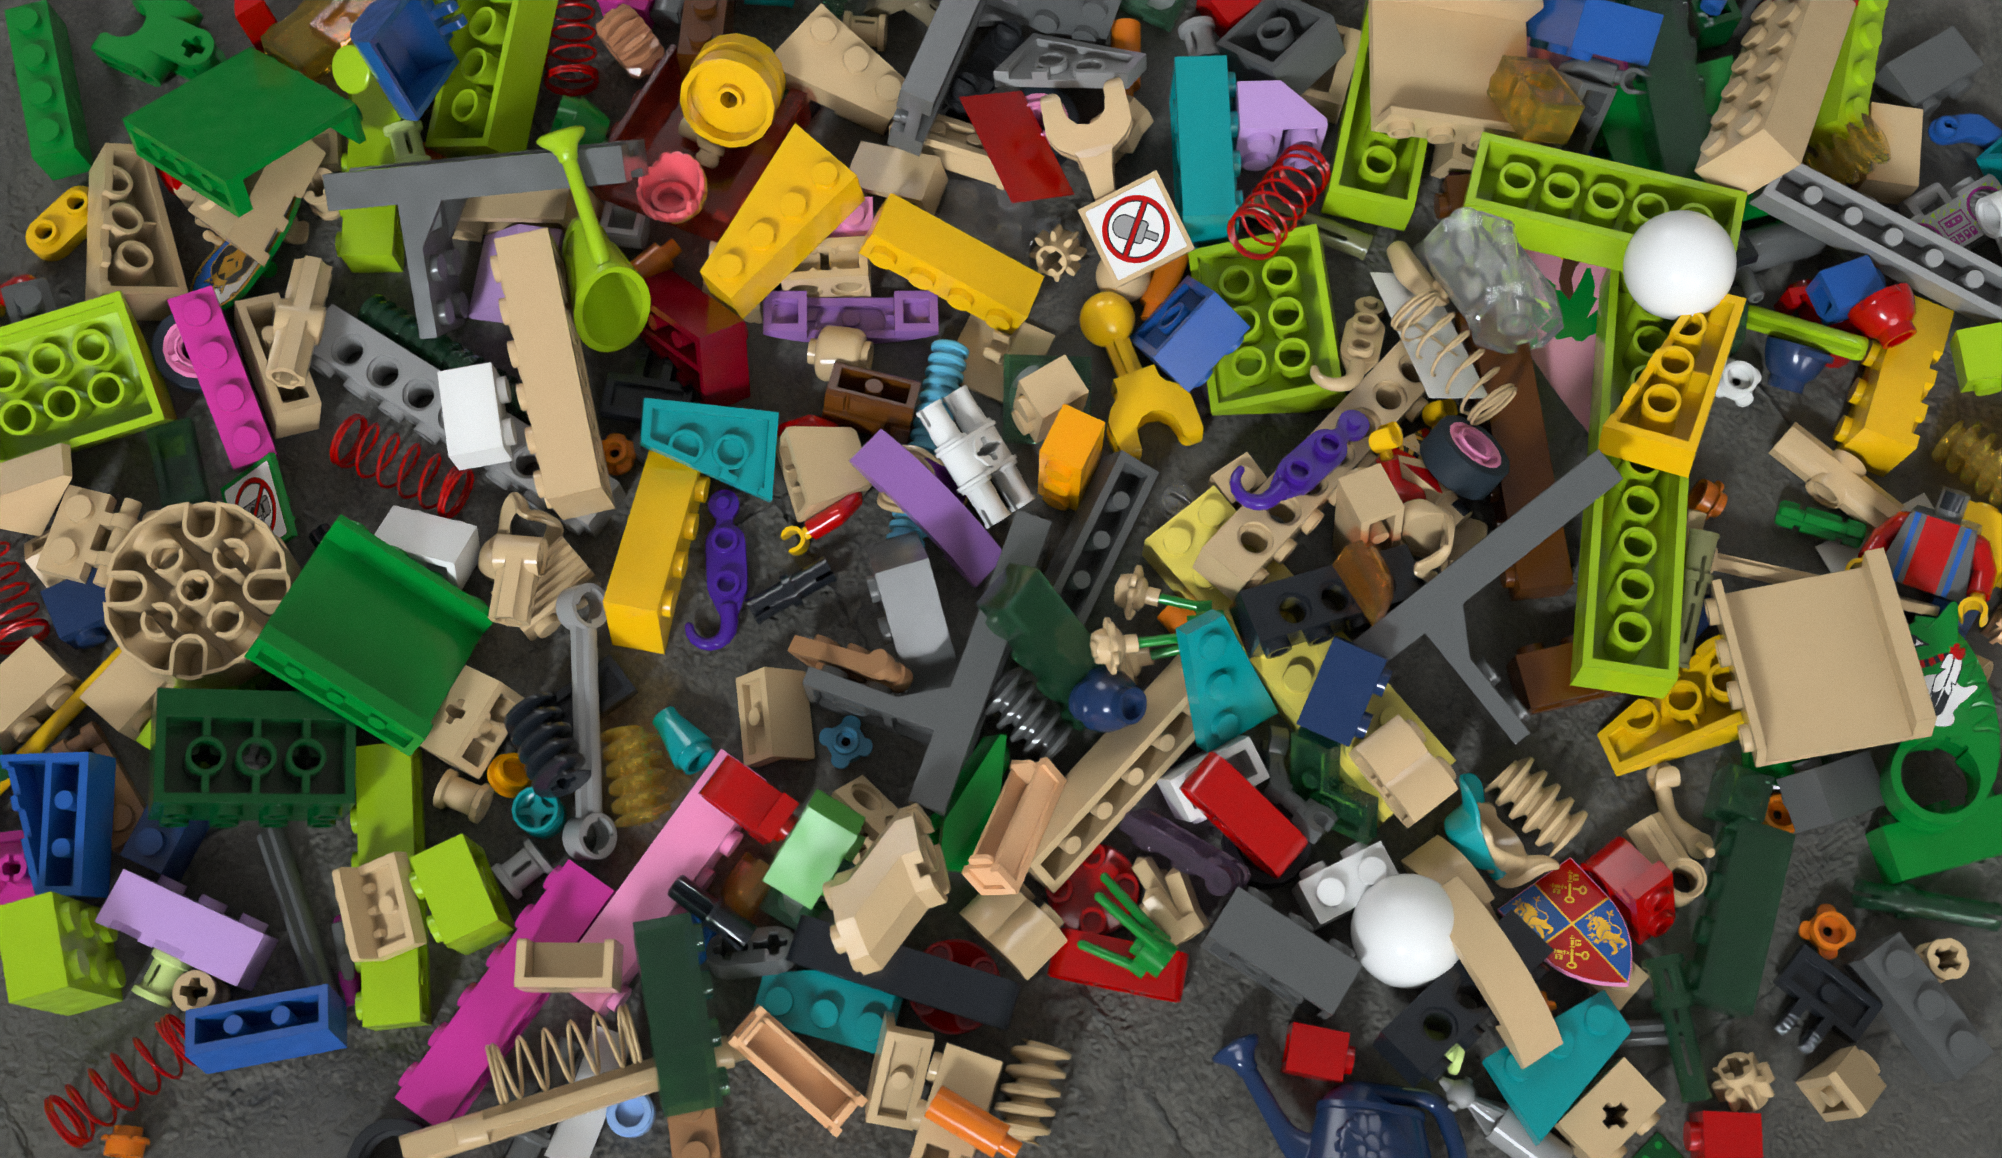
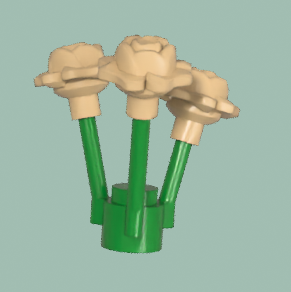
M1138 564L1133 574H1121L1115 585V605L1124 608L1126 620H1131L1135 615V610L1139 611L1145 604L1158 607L1159 603L1196 611V615L1187 616V622L1212 609V600H1190L1161 593L1162 589L1149 587L1148 581L1144 577L1142 565ZM1215 610L1224 615V610ZM1110 617L1104 618L1103 627L1094 631L1090 639L1091 654L1096 664H1106L1111 675L1117 674V669L1124 671L1136 685L1138 681L1137 676L1140 674L1142 667L1153 665L1154 660L1180 654L1176 633L1137 637V634L1123 635L1116 628L1114 622H1111ZM1177 644L1154 650L1151 649V646Z

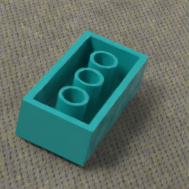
M1227 55L1181 56L1174 58L1169 93L1174 204L1195 249L1230 242L1226 230L1228 220L1238 208L1242 207L1243 203L1242 190H1236V177H1240L1241 173L1240 151L1234 150V137L1238 136V112L1232 111V98H1235L1236 76L1235 72H1228ZM1239 217L1236 218L1234 225L1235 235L1239 233Z

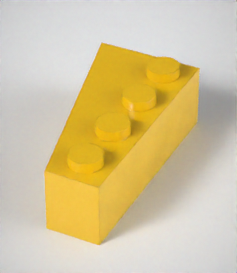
M796 123L700 270L711 294L742 319L865 201L857 175Z
M1727 293L1721 302L1707 313H1696L1692 317L1691 314L1681 315L1671 328L1669 336L1661 347L1656 349L1635 383L1633 382L1614 414L1611 413L1604 423L1598 449L1603 454L1682 477H1689L1747 298Z
M1915 296L1916 314L1912 320L1917 333L1904 343L1889 349H1883L1878 339L1870 341L1866 355L1861 360V364L1866 366L1862 378L1858 377L1855 380L1847 396V402L1852 403L1848 416L1844 415L1840 419L1833 434V440L1838 441L1837 450L1851 453L1862 462L1866 471L1884 477L1917 449L1920 436L1914 434L1918 423L1924 421L1929 406L1922 403V401L1934 386L1938 371L1930 368V364L1935 365L1943 354L1955 312L1918 296Z
M649 450L604 595L603 606L612 645L665 655L681 582L687 570L691 540H695L698 532L700 502L705 503L707 500L710 477L704 476L703 473Z

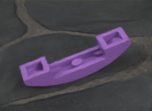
M771 291L763 299V335L809 342L811 338L818 339L819 333L825 326L835 325L860 329L866 334L867 341H871L873 344L930 337L939 333L938 296L930 291H894V298H807V291Z
M879 429L849 460L880 493L884 492L945 553L943 557L973 588L977 587L996 567L1002 550L991 535L930 470L884 430Z

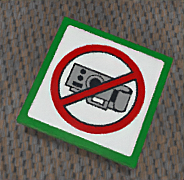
M268 453L220 489L224 503L239 505L266 523L285 544L298 536L294 523L296 518L292 516L289 505L291 500L286 494L275 453Z

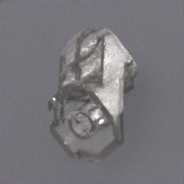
M1471 207L1458 208L1452 212L1451 217L1442 219L1424 239L1425 256L1433 277L1466 319L1469 330H1472V338L1475 345L1503 354L1518 352L1517 345L1530 343V350L1542 348L1564 328L1563 313L1556 291L1520 245L1516 235V227L1512 221L1484 211L1477 212Z

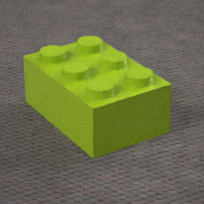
M53 891L0 905V952L10 1004L71 1016L124 1001L121 987H124L126 984V975L121 961L116 959L113 943L118 938V930L107 928L94 922L102 908Z

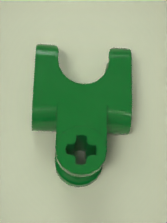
M131 0L136 10L146 17L141 29L132 35L123 37L110 35L106 32L100 33L90 47L105 65L155 87H161L170 72L190 81L227 60L224 52L217 47L212 35L205 29L198 28L204 19L203 14L185 0Z

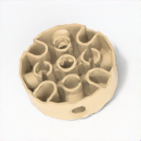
M218 501L217 503L202 502L191 504L190 502L168 505L136 524L112 553L106 576L109 577L105 589L106 602H103L105 624L124 654L170 685L193 689H221L241 685L265 670L244 656L300 574L301 568L284 541L275 535L266 523L239 505Z

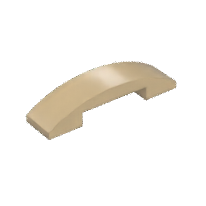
M1456 876L1441 885L1449 896L1454 913L1453 928L1449 937L1455 953L1499 1021L1495 1028L1521 1069H1524L1563 1044L1561 1035L1538 986L1519 954L1477 896L1459 876Z

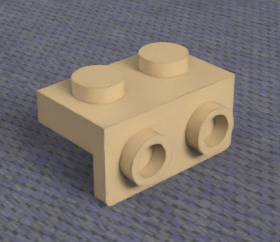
M392 852L359 867H340L332 871L335 896L339 904L345 931V941L353 962L385 961L428 943L418 899L408 877L411 869L407 852Z

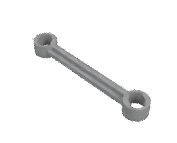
M584 583L568 587L559 594L556 601L557 617L561 624L570 630L573 738L577 739L579 745L574 753L583 754L586 763L579 770H591V777L588 782L575 791L576 815L567 821L562 835L566 852L572 858L579 861L606 858L612 853L617 842L615 824L610 817L602 812L597 627L603 625L607 619L603 606L605 591L594 583ZM582 596L586 598L590 609L589 618L586 622L579 616L576 605H580ZM591 824L597 836L596 845L592 852L587 849L583 840V836H587V831Z

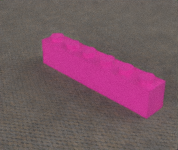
M568 859L563 867L558 865L550 872L543 884V888L546 891L536 905L531 903L520 913L514 925L517 931L507 944L502 942L493 950L486 962V966L489 969L478 984L472 982L463 991L457 1001L460 1009L449 1023L444 1021L433 1032L428 1041V1045L431 1048L420 1063L417 1061L412 1063L401 1076L398 1085L402 1088L395 1096V1099L431 1125L462 1117L466 1114L492 1077L485 1046L495 1043L505 1059L515 1046L517 1035L522 1036L552 994L526 993L514 987L517 939L528 938L533 942L579 943L616 893L570 859Z

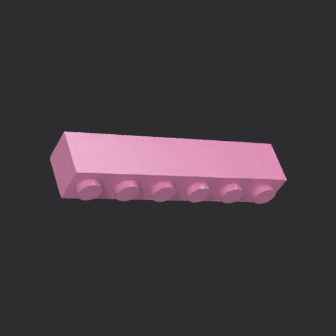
M723 749L718 752L579 942L604 943L605 939H616L624 945L621 993H570L604 1017L607 1016L610 1010L617 1012L619 1005H624L632 992L628 985L638 971L645 973L653 965L660 953V949L656 946L667 931L670 934L675 933L684 922L688 911L667 894L675 880L679 876L684 875L706 891L715 878L716 872L712 869L722 855L729 857L743 838V834L740 832L741 826L699 795L700 790L727 755L731 756ZM757 774L759 777H761L763 780L767 782L765 778Z

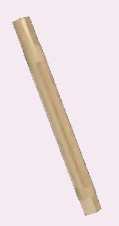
M726 1035L643 1060L641 1063L637 1062V1064L627 1065L625 1068L620 1067L601 1073L599 1076L594 1075L575 1081L573 1084L568 1083L549 1089L547 1092L542 1091L523 1097L521 1100H513L503 1105L500 1104L400 1135L399 1142L403 1158H446L735 1067V1063L747 1058L726 1041Z

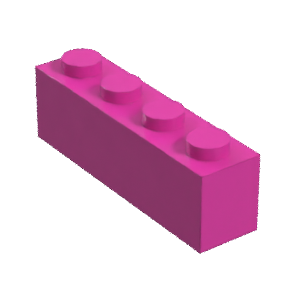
M212 285L167 299L233 470L236 473L243 472L268 453H275L277 460L280 459Z

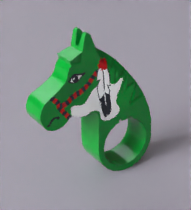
M1955 601L1951 602L1937 618L1915 616L1908 624L1937 720L1932 736L1894 743L1882 767L1879 781L1882 799L1890 813L1902 824L1914 830L1927 833L1944 832L1953 829L1974 815L1983 806L1996 779L2000 760V728L1996 706L1980 662L1967 641L1958 633V604ZM1938 748L1956 758L1954 762L1963 772L1967 783V797L1960 811L1951 814L1933 813L1921 808L1911 800L1901 780V767L1907 754L1921 750L1932 751Z

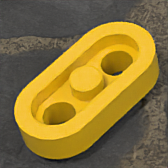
M75 186L68 189L29 225L25 236L26 243L39 258L45 261L61 260L87 238L89 187ZM84 201L80 208L74 209L78 203ZM52 230L48 238L42 239L48 231Z

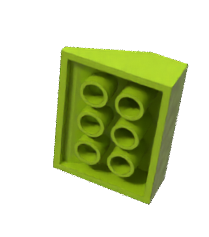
M1317 224L1294 228L1291 232H1288L1287 239L1280 245L1279 250L1273 257L1266 260H1253L1243 256L1233 247L1231 242L1197 248L1188 253L1191 277L1214 290L1250 326L1244 334V340L1234 352L1224 355L1213 367L1211 377L1207 380L1210 408L1213 416L1302 413L1336 407L1348 395L1347 391L1337 392L1321 388L1310 376V368L1313 365L1318 366L1320 373L1327 377L1338 378L1345 376L1343 363L1339 359L1340 345L1324 247ZM1274 233L1256 236L1264 242H1276ZM1252 237L1238 240L1247 251L1255 254H1265L1274 249L1273 246L1263 245Z
M116 291L0 327V463L60 443L70 445L71 453L178 420L163 376L155 365L153 355L122 291Z

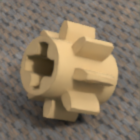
M1057 224L1051 231V234L1046 230H1042L1035 238L1038 246L1029 254L1031 258L1036 259V264L1039 268L1037 273L1053 276L1055 282L1062 278L1065 271L1069 275L1074 276L1081 268L1078 260H1081L1087 252L1086 248L1080 247V242L1077 238L1079 233L1077 231L1072 233L1071 231L1064 230L1061 224Z
M1742 1052L1731 1053L1719 1062L1718 1067H1713L1712 1069L1717 1081L1711 1084L1719 1102L1727 1101L1732 1112L1738 1110L1743 1112L1756 1111L1767 1103L1769 1097L1775 1095L1769 1084L1775 1080V1077L1768 1063H1759L1753 1052L1749 1054Z

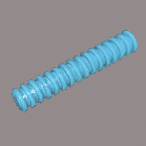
M940 339L932 342L931 351L933 353L928 357L930 366L926 367L925 376L927 378L922 382V388L925 391H922L919 395L921 404L917 405L916 413L939 399L942 400L960 388L958 385L963 383L964 375L961 372H964L967 366L964 360L969 357V349L962 343L950 339ZM943 402V403H942L943 406H944L945 409L947 410V412H948V414L950 415L951 419L954 421V416H953L952 413L950 412V410H949V408L947 407L946 403ZM915 417L913 426L916 429H913L910 433V439L913 442H910L908 445L922 447L936 455L934 450L937 447L920 418ZM892 512V516L895 518L889 522V529L892 533H888L886 539L917 531L925 549V541L922 538L927 537V535L906 514Z

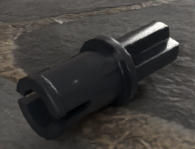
M684 875L679 876L668 890L667 894L671 899L702 921L699 925L700 928L703 929L706 926L725 939L737 951L743 948L758 927L724 903L725 897L721 896L717 900Z

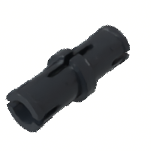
M824 556L819 557L820 559L790 576L787 573L779 576V582L755 596L745 599L759 625L793 604L796 608L804 604L802 599L837 581Z

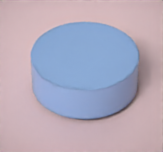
M647 1094L609 1106L606 1109L607 1122L610 1128L620 1136L628 1138L642 1136L650 1130L655 1122V1103Z

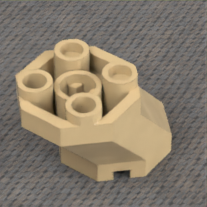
M918 803L898 810L853 869L837 873L833 880L823 884L825 900L834 913L835 924L830 926V936L835 950L838 954L847 952L854 971L861 972L863 975L882 970L929 908L947 903L948 900L946 894L950 893L951 887L944 854L940 844L933 845L928 833L934 832L933 825Z

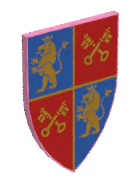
M1571 857L1560 864L1558 870L1550 871L1497 909L1502 918L1512 909L1554 949L1546 963L1559 972L1595 985L1629 987L1632 972V947L1625 921L1607 894Z

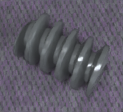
M1021 667L1013 668L1005 672L993 683L988 697L990 701L984 714L989 716L998 711L1001 712L1002 715L996 725L998 730L1013 725L1014 730L1008 739L1010 743L1025 738L1027 742L1021 752L1023 757L1037 752L1039 756L1036 762H1039L1040 758L1048 757L1051 760L1069 742L1070 738L1068 736L1073 728V724L1070 721H1065L1055 725L1060 715V710L1054 707L1043 712L1042 710L1048 700L1046 694L1030 698L1036 684L1033 680L1018 684L1023 669Z

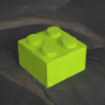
M461 833L409 857L414 872L408 874L409 881L419 900L426 898L432 915L426 917V921L437 943L443 941L444 945L449 949L452 948L467 956L517 931L484 849L466 835Z

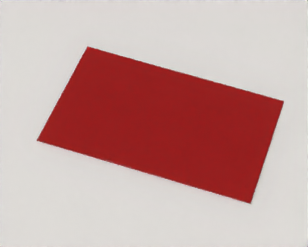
M1022 91L959 97L1012 203L1075 195L1046 137L1040 134L1043 131L1030 106H1027L1028 102Z

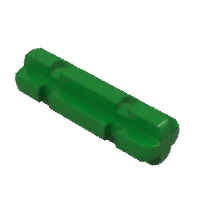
M1782 500L1776 509L1774 523L1778 526L1793 529V526L1799 527L1798 532L1835 542L1837 538L1841 540L1840 544L1855 549L1861 546L1866 536V525L1861 522L1848 519L1847 523L1842 522V517L1807 506L1805 510L1799 509L1800 504L1787 500Z

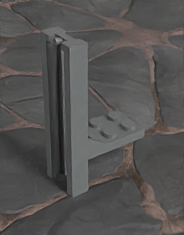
M941 0L900 89L896 105L899 108L895 111L894 122L887 144L920 157L977 27L998 26L1002 19L1011 18L1020 24L1027 25L1054 37L1105 46L1122 0Z
M644 139L578 145L577 152L579 158L577 161L586 186L626 183L632 181V177L649 175ZM546 149L350 168V171L322 175L328 211L398 205L420 339L437 338L466 324L465 318H467L469 313V305L466 294L461 292L458 276L462 270V261L459 251L454 248L452 237L467 199L471 197L570 188L563 165L559 163L557 157L551 151Z
M1599 449L1594 451L1352 642L1388 657L1387 662H1389L1426 633L1514 744H1517L1530 734L1529 726L1526 723L1531 719L1530 713L1513 692L1507 697L1504 696L1496 686L1501 682V677L1484 656L1476 661L1470 654L1463 603L1615 486L1623 477Z
M1017 510L951 687L895 697L891 695L892 689L883 684L870 680L866 681L865 686L848 680L849 675L846 672L832 666L823 665L821 670L809 666L802 684L810 704L843 716H855L860 722L928 746L908 803L909 805L918 803L929 818H931L934 812L942 816L945 815L960 772L977 747L988 717L984 714V711L990 701L988 697L993 683L1004 674L1026 615V610L1050 550L1052 521Z

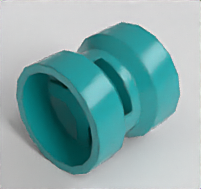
M527 787L519 792L513 801V819L520 828L534 838H552L565 825L567 818L566 808L558 797H539L534 793L532 787Z

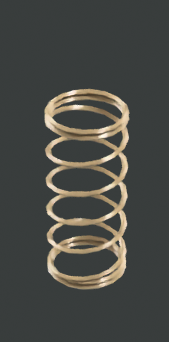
M1430 288L1418 293L1400 307L1391 319L1393 330L1401 331V340L1409 342L1414 339H1421L1415 353L1417 359L1423 358L1420 356L1419 351L1425 340L1443 328L1455 316V312H1449L1423 335L1413 339L1405 337L1406 329L1420 321L1436 306L1441 295L1437 292V289ZM1427 299L1411 314V316L1408 319L1400 322V320L1412 308H1414L1423 300ZM1470 330L1461 332L1443 350L1435 354L1438 356L1430 369L1432 377L1437 375L1434 373V369L1441 357L1469 336ZM1484 348L1475 351L1455 369L1446 384V394L1450 393L1449 387L1459 372L1479 359L1485 352ZM1494 367L1487 372L1463 398L1460 405V413L1468 415L1467 421L1470 422V425H1479L1500 412L1515 397L1517 387H1514V384L1508 383L1484 397L1471 411L1464 410L1465 403L1471 394L1479 386L1493 378L1500 371V367Z
M625 1003L623 1006L619 1005L617 1010L621 1057L603 1017L598 1012H594L592 1016V1032L596 1066L578 1026L573 1020H568L566 1028L571 1076L548 1028L543 1027L541 1031L545 1083L526 1041L521 1035H517L515 1047L519 1092L500 1049L495 1043H491L490 1046L487 1044L485 1051L499 1104L503 1105L504 1102H509L502 1069L514 1095L520 1100L524 1096L520 1043L540 1087L546 1092L549 1090L550 1075L546 1035L569 1083H574L576 1075L571 1026L578 1037L593 1073L599 1076L601 1073V1062L597 1035V1018L620 1067L625 1068L624 1035L632 1062L634 1064H637V1062L641 1063L643 1060L628 1005Z

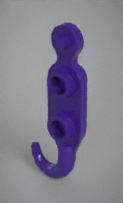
M1347 410L1340 415L1335 429H1319L1313 432L1282 459L1269 488L1261 494H1251L1243 488L1241 477L1245 472V468L1239 465L1231 474L1229 482L1231 493L1244 507L1256 511L1268 510L1283 500L1309 493L1340 466L1347 455V443L1360 441L1365 437L1370 425L1367 417L1360 411Z
M729 490L717 491L709 499V511L715 518L716 525L708 533L705 543L707 588L720 616V630L715 636L704 638L695 632L691 622L685 624L686 636L691 644L707 651L721 649L734 638L738 627V616L748 592L746 540L742 531L734 525V519L740 510V503L738 497Z

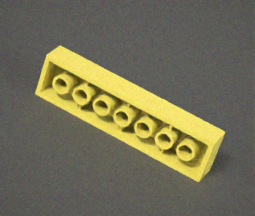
M1212 486L1146 538L1142 556L1178 597L1181 596L1182 598L1195 601L1212 600V609L1224 610L1225 618L1246 653L1229 611L1233 601L1192 568L1202 547L1237 512L1215 486ZM1242 544L1246 550L1258 553L1254 547ZM1274 560L1266 569L1270 575L1263 584L1294 575L1283 563L1279 565ZM1279 611L1284 620L1290 623H1297L1293 615L1285 611ZM1343 631L1334 634V637L1337 635L1351 641ZM1333 638L1317 646H1308L1307 642L1294 645L1286 654L1272 659H1267L1265 654L1250 658L1249 660L1281 717L1379 828L1394 813L1348 755L1362 740L1354 737L1350 747H1347L1296 724ZM1389 683L1382 697L1375 694L1372 695L1366 711L1374 714L1363 740L1398 714L1405 721L1411 719L1420 727L1426 737V742L1423 744L1435 758L1438 756L1444 758L1450 766L1456 762V759Z

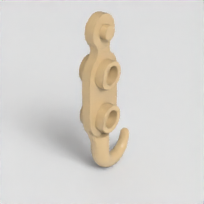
M1373 296L1362 297L1356 300L1354 306L1355 315L1346 322L1339 352V359L1343 363L1346 375L1338 378L1327 377L1320 373L1318 366L1313 365L1310 368V376L1318 386L1330 391H1350L1358 387L1364 375L1378 364L1385 333V325L1380 321L1385 312V304L1381 300Z

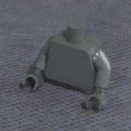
M1594 57L1588 62L1575 58L1562 62L1558 69L1544 67L1538 76L1531 77L1528 80L1530 126L1548 129V138L1539 143V145L1588 155L1616 94L1617 89L1612 86L1614 82L1619 83L1622 90L1628 94L1643 95L1647 92L1635 89L1633 79L1637 74L1652 77L1651 72L1643 68L1619 70L1618 64Z

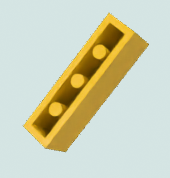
M893 193L889 194L877 211L858 252L869 258L875 266L895 272L908 279L914 287L928 290L947 300L953 308L967 311L984 320L992 329L1004 331L1010 335L1028 318L1044 279V276Z

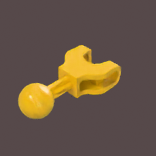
M1105 291L1091 296L1081 309L1079 322L1084 336L1091 343L1106 348L1118 377L1113 379L1111 394L1115 403L1111 407L1106 428V436L1113 452L1123 450L1140 461L1142 446L1139 441L1138 429L1151 422H1160L1168 425L1177 436L1180 444L1184 446H1191L1201 442L1203 438V425L1190 392H1187L1175 382L1163 379L1154 364L1145 368L1141 367L1129 339L1135 326V313L1130 302L1115 292Z

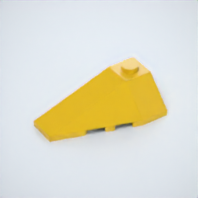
M1720 634L1707 639L1695 649L1696 654L1690 658L1689 669L1678 668V680L1664 699L1647 696L1643 699H1637L1597 734L1616 777L1739 740L1737 726L1744 723L1740 709L1732 710L1729 703L1726 682L1732 681L1728 666L1720 667L1715 648V640L1721 639Z

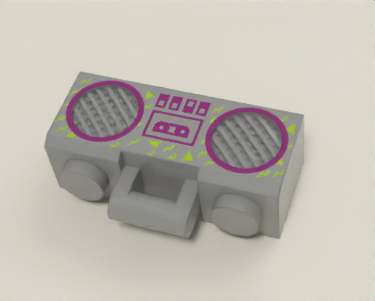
M1990 173L1977 181H1974L1969 176L1953 186L1948 193L1940 183L1935 182L1900 202L1898 208L1904 217L1970 251L1991 239L1982 231L1978 224L1975 213L1976 203L1981 197L2001 190L2002 185ZM1931 204L1936 206L1937 209L1927 215H1924L1921 211ZM1892 279L1895 284H1900V282Z

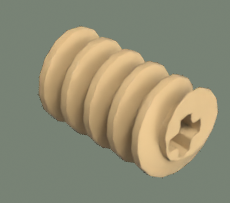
M1531 756L1519 761L1515 760L1484 789V792L1487 793L1499 788L1501 791L1495 803L1501 806L1512 801L1514 805L1508 815L1509 818L1513 820L1526 815L1527 819L1522 827V831L1528 833L1539 828L1541 832L1535 844L1540 847L1552 842L1554 846L1549 854V857H1552L1583 828L1588 813L1582 810L1570 815L1569 812L1575 800L1572 797H1567L1556 801L1555 799L1561 786L1555 783L1543 788L1542 785L1548 773L1545 770L1530 774L1529 771L1534 762Z
M1022 1039L1027 1044L1012 1046L1010 1052L1021 1061V1064L1007 1065L1005 1072L1013 1077L1016 1083L1001 1084L1000 1091L1008 1096L1011 1101L996 1103L995 1110L1006 1118L1003 1122L1011 1126L1007 1134L1019 1141L1041 1146L1034 1140L1035 1136L1050 1135L1051 1129L1040 1122V1117L1055 1116L1056 1110L1045 1103V1099L1057 1098L1061 1095V1091L1051 1085L1050 1081L1051 1079H1064L1066 1077V1073L1057 1067L1055 1063L1059 1060H1070L1071 1054L1041 1042Z

